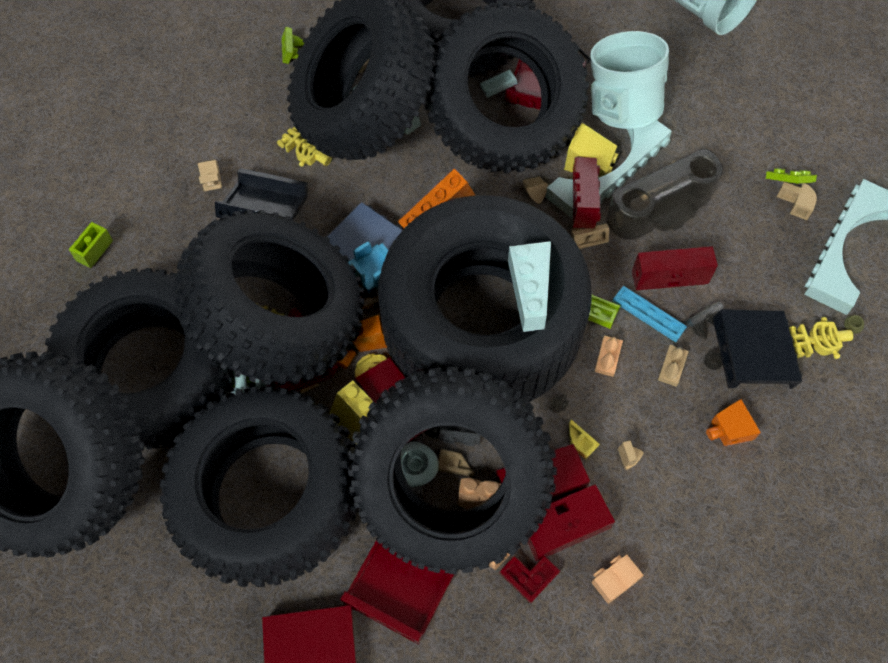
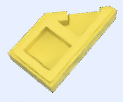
M571 420L569 422L570 445L574 444L578 454L586 460L600 444L574 421Z

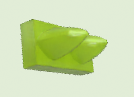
M285 27L281 38L282 63L289 64L291 59H297L299 56L297 54L298 49L295 47L302 46L304 43L300 37L292 34V28Z

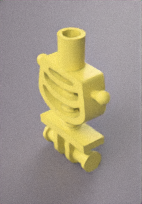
M295 127L289 128L287 130L288 135L284 133L282 138L277 141V144L281 148L285 147L288 153L296 146L295 152L301 167L304 166V163L311 166L316 160L325 166L331 163L332 158L316 150V147L309 144L307 139L302 138Z
M822 317L821 322H817L811 328L809 336L804 324L797 328L798 334L796 333L795 326L789 327L797 358L803 356L810 357L814 353L813 346L820 355L833 354L835 359H839L840 354L837 352L843 347L842 342L853 340L852 330L837 331L835 323L827 322L826 317Z

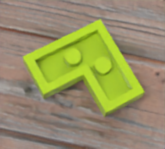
M774 168V171L766 172L765 179L800 184L816 182L817 175L810 174L811 171L808 170L786 173L785 169Z

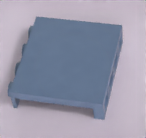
M361 202L327 237L330 238L329 243L333 246L338 245L341 248L339 252L342 256L347 255L349 261L354 259L353 251L368 241L371 244V248L376 244L380 245L383 243L390 250L389 248L401 233L402 228L392 224L387 217L379 215L371 206H366ZM378 288L371 292L376 295L378 293Z

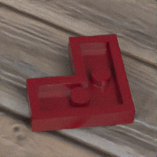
M514 556L500 570L499 574L531 604L556 578L560 570L544 556L529 571Z

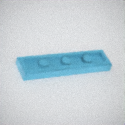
M625 286L619 290L612 302L620 305V307L674 342L678 341L687 328L686 325Z

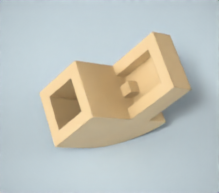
M212 160L198 163L200 184L203 185L204 191L222 188L217 161Z
M783 182L777 194L778 198L794 203L790 212L791 215L808 220L817 200L815 191L809 185L803 183L801 187H797Z

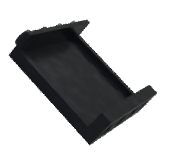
M240 168L237 171L238 182L223 202L215 201V215L217 218L225 214L231 217L232 213L236 211L244 214L246 210H252L253 213L264 210L268 215L276 212L279 213V217L287 218V216H290L294 220L308 197V182Z
M721 309L713 317L728 388H736L740 384H789L790 389H793L802 382V373L799 370L797 354L794 350L793 338L790 335L785 311Z

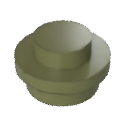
M858 315L849 316L844 321V327L846 330H852L853 334L860 333L864 329V320Z

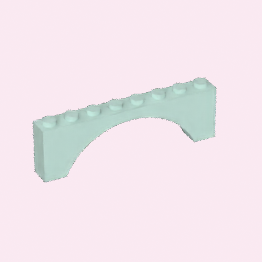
M657 120L643 127L627 129L631 140V152L617 169L607 175L598 177V180H600V204L605 197L609 198L615 188H620L628 177H633L639 167H644L650 157L654 158L660 148H665L669 144L672 132L670 129ZM559 177L547 187L545 197L573 219V180Z
M863 179L860 185L856 184L851 194L854 196L853 198L849 197L845 204L847 210H843L838 220H841L840 224L836 223L832 230L834 236L828 238L825 244L828 248L827 250L823 249L818 258L821 262L820 264L816 263L811 272L814 274L813 278L809 277L804 286L807 288L804 295L846 315L854 307L860 291L854 286L844 267L842 250L845 237L852 229L863 223L874 220H888V190Z

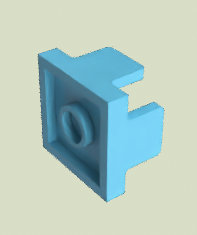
M369 241L353 251L354 259L348 262L350 266L356 268L354 274L360 277L361 285L368 293L379 286L381 268L388 252L383 243L380 245L376 244L372 248Z

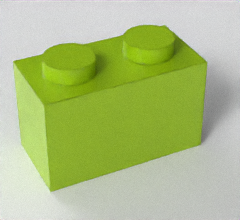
M91 222L69 248V251L77 262L92 268L113 242V239L107 229Z

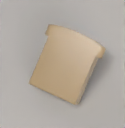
M541 177L523 180V186L529 196L536 203L540 204L546 195L548 184Z
M631 440L623 442L618 447L625 470L634 467L643 455V451L632 446Z

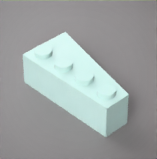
M551 241L509 246L508 263L523 332L545 328Z

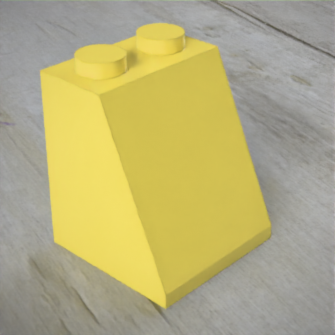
M581 123L580 127H577L578 130H576L568 148L564 170L573 172L575 157L597 158V165H600L598 177L611 173L613 169L611 164H615L618 154L615 153L617 145Z
M352 380L336 394L329 414L333 413L339 417L340 422L338 426L347 427L350 432L347 438L353 441L354 432H361L359 421L362 416L367 417V413L370 410L368 407L373 401Z

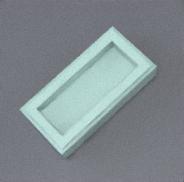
M507 70L480 83V86L488 98L518 83L511 70Z

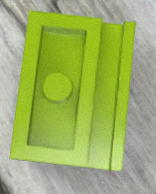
M592 295L588 320L610 329L620 305Z

